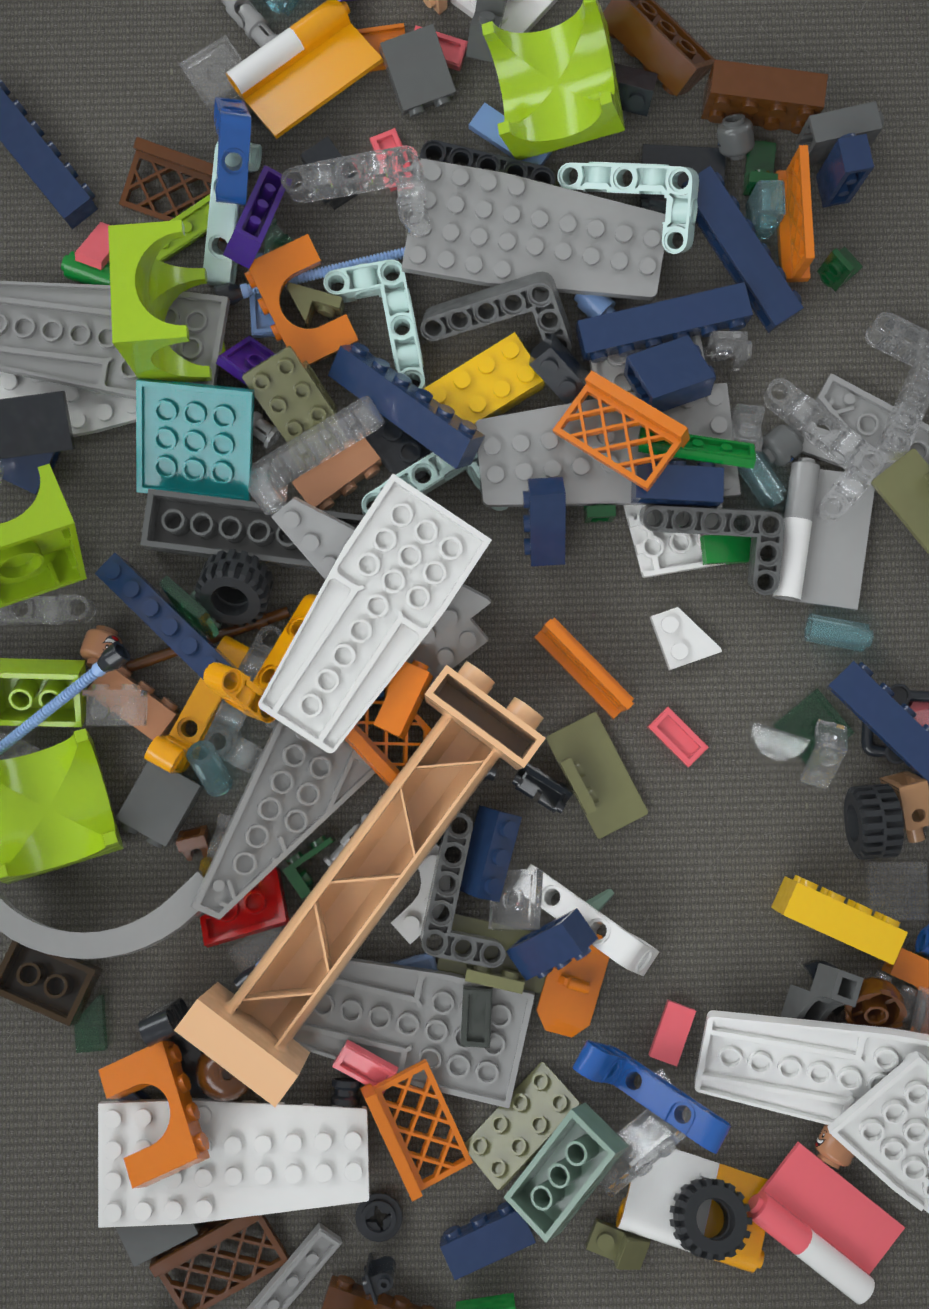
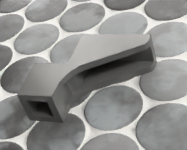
M507 0L476 1L475 13L470 24L466 57L493 62L490 49L483 36L481 24L493 21L497 27L501 28Z
M819 963L810 991L790 984L781 1017L825 1021L829 1014L839 1006L849 1005L855 1007L864 978Z

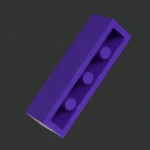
M264 165L223 256L250 269L290 178Z

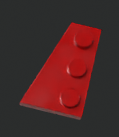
M276 866L220 920L207 914L200 917L204 946L208 948L287 925L289 915L280 869Z

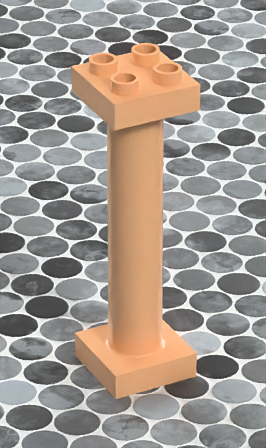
M467 661L458 673L446 665L424 694L426 703L441 713L442 716L238 991L233 994L217 982L195 1001L174 1030L274 1107L278 1105L297 1079L310 1054L307 1049L293 1039L493 765L501 758L516 770L522 769L546 739L536 731V728L544 719L538 712L516 697L513 698L507 708L500 705L487 695L495 682Z

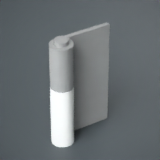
M805 457L798 458V462L791 464L784 512L785 527L780 580L777 590L772 594L773 598L858 610L875 491L871 481L877 476L820 469V465L815 464L814 459Z

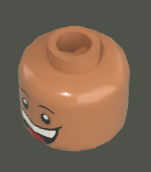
M98 625L96 629H90L86 632L80 649V655L87 661L86 665L92 668V665L100 658L103 650L113 642L122 644V640L118 637L116 630Z
M825 1124L815 1142V1148L819 1152L817 1157L836 1169H839L840 1166H849L855 1155L829 1133L828 1125Z

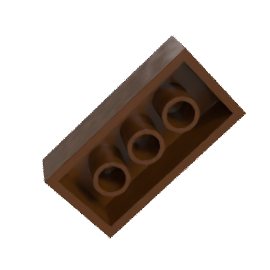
M715 59L705 85L701 119H707L712 123H722L723 118L726 116L743 114L745 118L752 121L753 126H760L770 131L778 129L790 130L794 134H800L808 117L820 114L824 108L828 74Z

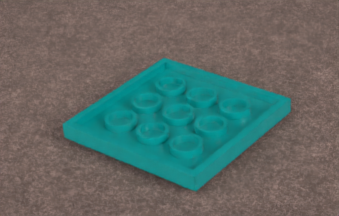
M137 379L136 492L148 493V489L251 501L254 389L156 379Z

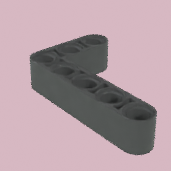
M543 271L431 306L425 311L420 327L424 338L430 341H438L532 311L543 340L553 333L557 338L565 340L562 344L569 351L572 345V330L555 281L549 273ZM537 286H544L548 289V291L545 293H539L535 291L534 288ZM517 295L521 300L514 302L509 300L507 296ZM488 303L493 306V309L486 310L481 305ZM463 312L467 317L458 318L454 313ZM553 312L557 316L550 319L545 317L544 314ZM435 320L440 323V326H432L428 321Z
M648 504L640 511L639 520L641 524L653 532L751 537L748 584L761 595H771L777 590L780 580L785 527L784 519L780 514L761 509ZM652 510H658L661 515L660 521L655 525H649L646 519L647 514ZM685 511L689 515V521L685 526L679 527L675 521L678 513ZM710 513H715L718 519L717 524L712 528H706L704 523L706 516ZM743 514L746 518V524L742 529L736 530L733 525L734 519L738 515ZM772 516L775 522L774 527L769 531H764L762 527L764 519ZM770 545L772 548L771 556L762 560L760 550L762 547ZM762 574H768L769 583L767 586L759 588L757 585L758 578Z
M459 812L455 818L462 817L466 822V827L461 833H454L451 830L450 824L441 836L420 942L423 950L430 956L496 968L506 958L505 949L497 939L452 929L473 823L469 816ZM456 846L460 851L459 858L453 862L447 861L445 859L446 849ZM450 875L453 877L454 884L451 889L442 890L439 888L438 882L442 876ZM439 904H443L448 908L447 915L442 919H436L432 916L434 907ZM431 934H438L442 937L441 944L436 948H430L426 945V940ZM460 940L470 942V948L464 954H459L455 951V945ZM488 946L498 947V955L494 959L484 958V951Z

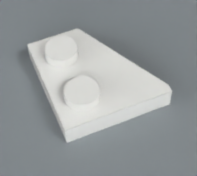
M678 607L650 617L669 670L722 652L721 648Z

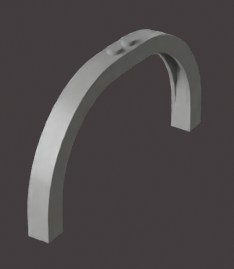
M197 871L167 901L148 915L130 924L100 932H69L44 925L21 912L0 892V932L28 948L65 958L103 959L132 954L170 938L202 913L191 908V905L204 876Z

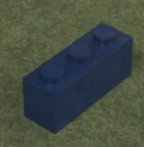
M849 133L841 136L817 173L816 180L823 208L850 203L873 170L874 164L867 134L856 136L855 133Z
M670 461L649 491L632 482L631 503L717 508L723 503L724 467H715V463L710 462L698 463V466H687L685 461ZM652 463L634 466L636 475L645 481L653 472Z
M563 477L528 479V491H523V508H528V515H523L524 532H529V538H524L523 540L524 555H530L531 567L565 565L566 492Z
M479 805L470 838L460 891L476 898L500 902L522 817Z
M578 908L522 936L506 953L525 980L535 976L541 979L549 974L553 967L560 970L568 965L572 958L578 961L591 952L589 946L598 937Z
M506 1201L497 1207V1211L488 1215L486 1213L478 1214L470 1220L471 1223L462 1227L455 1225L447 1229L443 1236H441L440 1248L454 1280H457L536 1243V1238L532 1227Z

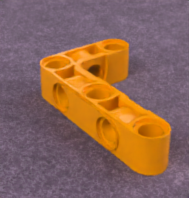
M308 594L302 599L253 682L250 680V676L245 675L240 670L219 662H213L208 665L204 672L203 679L206 686L243 714L265 723L274 721L275 718L259 708V700L317 595Z
M228 635L223 637L217 647L242 672L252 649ZM201 677L170 734L156 736L145 753V760L169 773L185 772L188 769L225 703L221 696L206 686ZM191 720L197 724L198 728L197 733L192 737L186 733L185 729L186 724Z

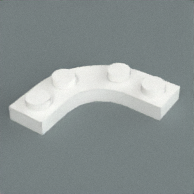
M437 843L418 867L421 878L419 894L407 908L391 921V924L409 944L421 935L439 850ZM450 875L440 878L438 882L440 889H450ZM439 904L435 906L432 916L437 919L445 905Z

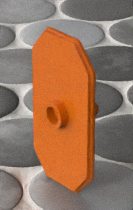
M597 934L598 940L603 938L602 935ZM592 944L589 946L591 952L578 961L572 958V961L562 969L557 970L556 967H553V970L546 975L536 1009L546 1031L572 1038L590 1026L609 962V957Z

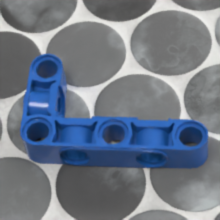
M215 97L214 124L218 134L216 202L246 205L251 116L244 100ZM234 152L241 156L239 165L231 167L225 163V157L229 153Z
M587 1040L572 1067L576 1072L591 1081L614 1085L712 1153L717 1154L731 1128V1124L614 1046ZM639 1074L642 1078L641 1086L638 1089H636L634 1085L635 1077ZM686 1107L691 1111V1118L687 1123L682 1118L683 1110Z

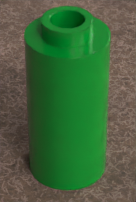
M75 251L64 256L61 270L64 271L65 278L81 284L110 285L109 263L100 270L75 261Z

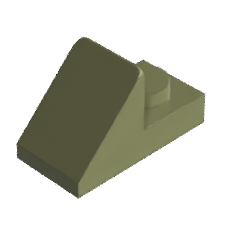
M288 282L287 289L307 329L310 328L315 310H318L319 314L326 317H334V315L341 317L343 315L345 305L342 297Z
M595 1218L585 1246L586 1250L613 1260L616 1269L640 1270L651 1241L640 1235L619 1229L616 1225L599 1218Z

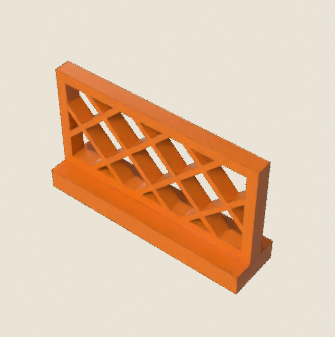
M799 145L787 169L775 172L778 174V182L775 188L779 267L785 272L786 282H808L810 279V264L815 258L808 145Z
M591 370L585 378L586 385L553 428V432L639 487L649 491L679 448H684L690 440L688 427ZM588 395L598 400V409L583 412L582 403ZM617 411L622 414L623 423L606 426L605 413ZM601 415L602 427L586 431L584 418ZM580 419L582 432L569 434L563 430L569 421ZM642 426L646 429L647 437L630 441L628 428ZM624 429L626 442L609 445L607 433ZM604 433L606 446L593 449L588 445L587 437ZM665 440L671 444L666 453L653 454L652 442ZM648 444L650 457L633 460L631 447ZM628 448L630 461L616 463L612 460L611 451ZM652 463L653 472L646 481L636 475L634 466ZM631 467V471H632V472H630L629 470H627V469H625V468Z
M555 617L550 619L534 637L612 719L620 712L628 710L634 704L632 702L634 698Z
M388 685L385 687V698L388 692ZM374 701L373 704H383L384 701ZM368 709L364 714V721H358L357 723L364 724V731L356 724L344 740L389 787L400 773L396 766H402L403 769L408 762V746H420L421 743L408 742V733L403 742H388V732L386 731L383 734V742H373L368 737V724L374 723V721H369ZM416 714L415 722H412L411 725H419L422 728L424 740L432 729ZM376 745H383V752ZM388 745L403 746V763L391 762L388 759Z
M426 1059L374 1086L369 1083L360 1088L412 1202L423 1196L422 1190L473 1163ZM424 1070L427 1079L423 1089L411 1086L410 1082L413 1075ZM430 1085L434 1092L429 1091ZM392 1086L402 1088L397 1103L385 1100L382 1091ZM407 1090L421 1094L416 1109L402 1105ZM426 1096L438 1100L439 1103L435 1114L421 1110ZM389 1107L394 1108L393 1114L391 1113ZM400 1110L413 1114L408 1128L396 1124ZM442 1111L445 1117L440 1116ZM419 1116L432 1119L427 1134L414 1130ZM438 1122L450 1126L446 1139L433 1136ZM401 1133H405V1134H406L404 1139H403ZM411 1136L425 1139L420 1153L408 1150L407 1147ZM453 1136L455 1137L457 1142L452 1141ZM431 1141L444 1145L439 1159L426 1155ZM449 1147L461 1150L463 1158L453 1163L444 1161ZM412 1158L417 1159L416 1165ZM423 1161L436 1164L433 1174L421 1179L419 1171Z

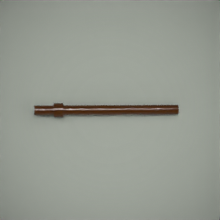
M286 606L269 613L264 612L263 617L260 620L257 619L256 623L252 625L246 623L245 627H239L238 625L228 626L204 636L214 644L220 642L226 635L234 637L257 628L260 631L269 628L272 623L291 617L290 611ZM168 647L128 661L126 667L129 671L134 672L177 657L178 655Z

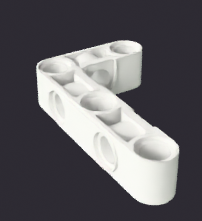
M532 864L529 865L515 886L516 890L556 919L578 908L596 936L598 928L606 925L607 933L605 937L600 940L597 939L592 945L627 970L644 976L659 954V951L653 946L620 927ZM559 892L560 901L552 906L551 898L555 893Z

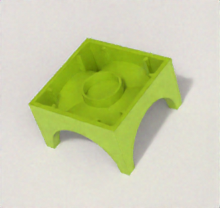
M583 0L581 7L571 18L555 27L538 32H509L497 27L493 21L481 24L483 36L495 64L503 99L504 122L497 124L499 136L515 159H527L625 131L608 25L598 0Z
M175 220L108 226L112 343L138 379L176 382L212 381L210 366L191 363L179 356L169 346L176 343L190 342L187 325H173L165 322L169 307L182 292L197 285L208 284L205 268L178 267L156 259V256L165 245L175 239L185 237L183 221Z
M50 464L38 467L40 488L32 505L20 516L0 524V608L87 579L75 523Z
M86 728L74 731V734L69 739L47 749L24 756L0 760V882L7 885L124 849L94 741Z

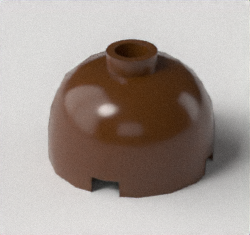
M864 978L856 1006L844 1005L848 1024L901 1029L903 1026L902 1021L905 1017L907 1018L906 1006L900 991L891 982L882 978Z
M203 1052L197 1059L195 1071L197 1083L203 1093L213 1100L231 1101L239 1098L249 1089L248 1086Z

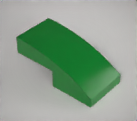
M703 535L700 537L703 565L749 563L751 537Z

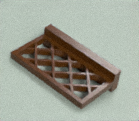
M136 137L133 146L136 152L121 195L120 206L161 221H170L173 219L170 216L174 214L178 216L180 211L196 204L211 193L209 184L212 183V163ZM142 160L150 162L155 170V173L144 179L141 178L138 172ZM157 165H158V166H161V167H164V168L161 169V170H159L158 167H157ZM171 171L177 172L182 182L167 188L162 176ZM183 175L189 176L190 178L185 180ZM159 178L164 191L150 197L145 184ZM197 180L203 181L207 191L194 198L188 185ZM141 187L147 199L137 205L129 202L131 192ZM184 187L190 200L176 207L171 193ZM167 196L173 209L161 214L157 212L154 202ZM148 205H150V207H151L152 210H150V209H148V208H145V207L148 206ZM220 237L218 241L224 243L225 239Z
M265 1215L206 1222L196 1236L153 1257L149 1269L154 1277H160L179 1309H207L280 1268L289 1259V1255ZM259 1222L264 1230L262 1239L245 1235L247 1227ZM227 1238L239 1241L236 1253L220 1250L221 1242ZM243 1242L259 1246L256 1258L240 1254ZM263 1247L274 1249L279 1255L278 1258L271 1262L260 1259ZM201 1253L212 1255L213 1259L210 1268L193 1264L195 1257ZM217 1257L233 1260L230 1273L214 1269ZM237 1262L254 1265L252 1273L247 1276L234 1274ZM175 1268L187 1270L185 1282L172 1280L168 1272ZM195 1272L208 1275L205 1287L188 1284L190 1273ZM211 1276L228 1280L226 1287L220 1291L208 1288ZM185 1291L201 1294V1301L189 1308L183 1299Z

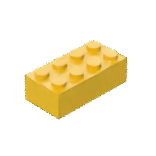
M514 332L423 389L429 391L433 395V399L440 404L453 408L458 417L475 424L479 419L502 415L544 389L545 382L529 365L530 355Z
M795 875L794 879L784 877L771 908L788 918L894 965L908 933L899 928L901 922L877 911L872 916V909L851 899H848L847 904H845L846 897L824 887L819 892L817 891V884L798 875Z

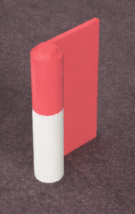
M800 1142L795 1144L758 1194L753 1195L747 1203L751 1210L747 1212V1216L752 1218L755 1224L857 1304H863L871 1297L875 1288V1282L870 1273L905 1229L900 1222Z

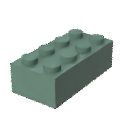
M583 1103L569 1111L506 1193L504 1199L547 1243L564 1230L629 1145L586 1103Z

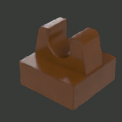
M203 825L179 831L176 845L179 853L183 852L188 861L193 860L194 854L192 850L196 848L202 851L203 857L208 856L210 850L208 826Z

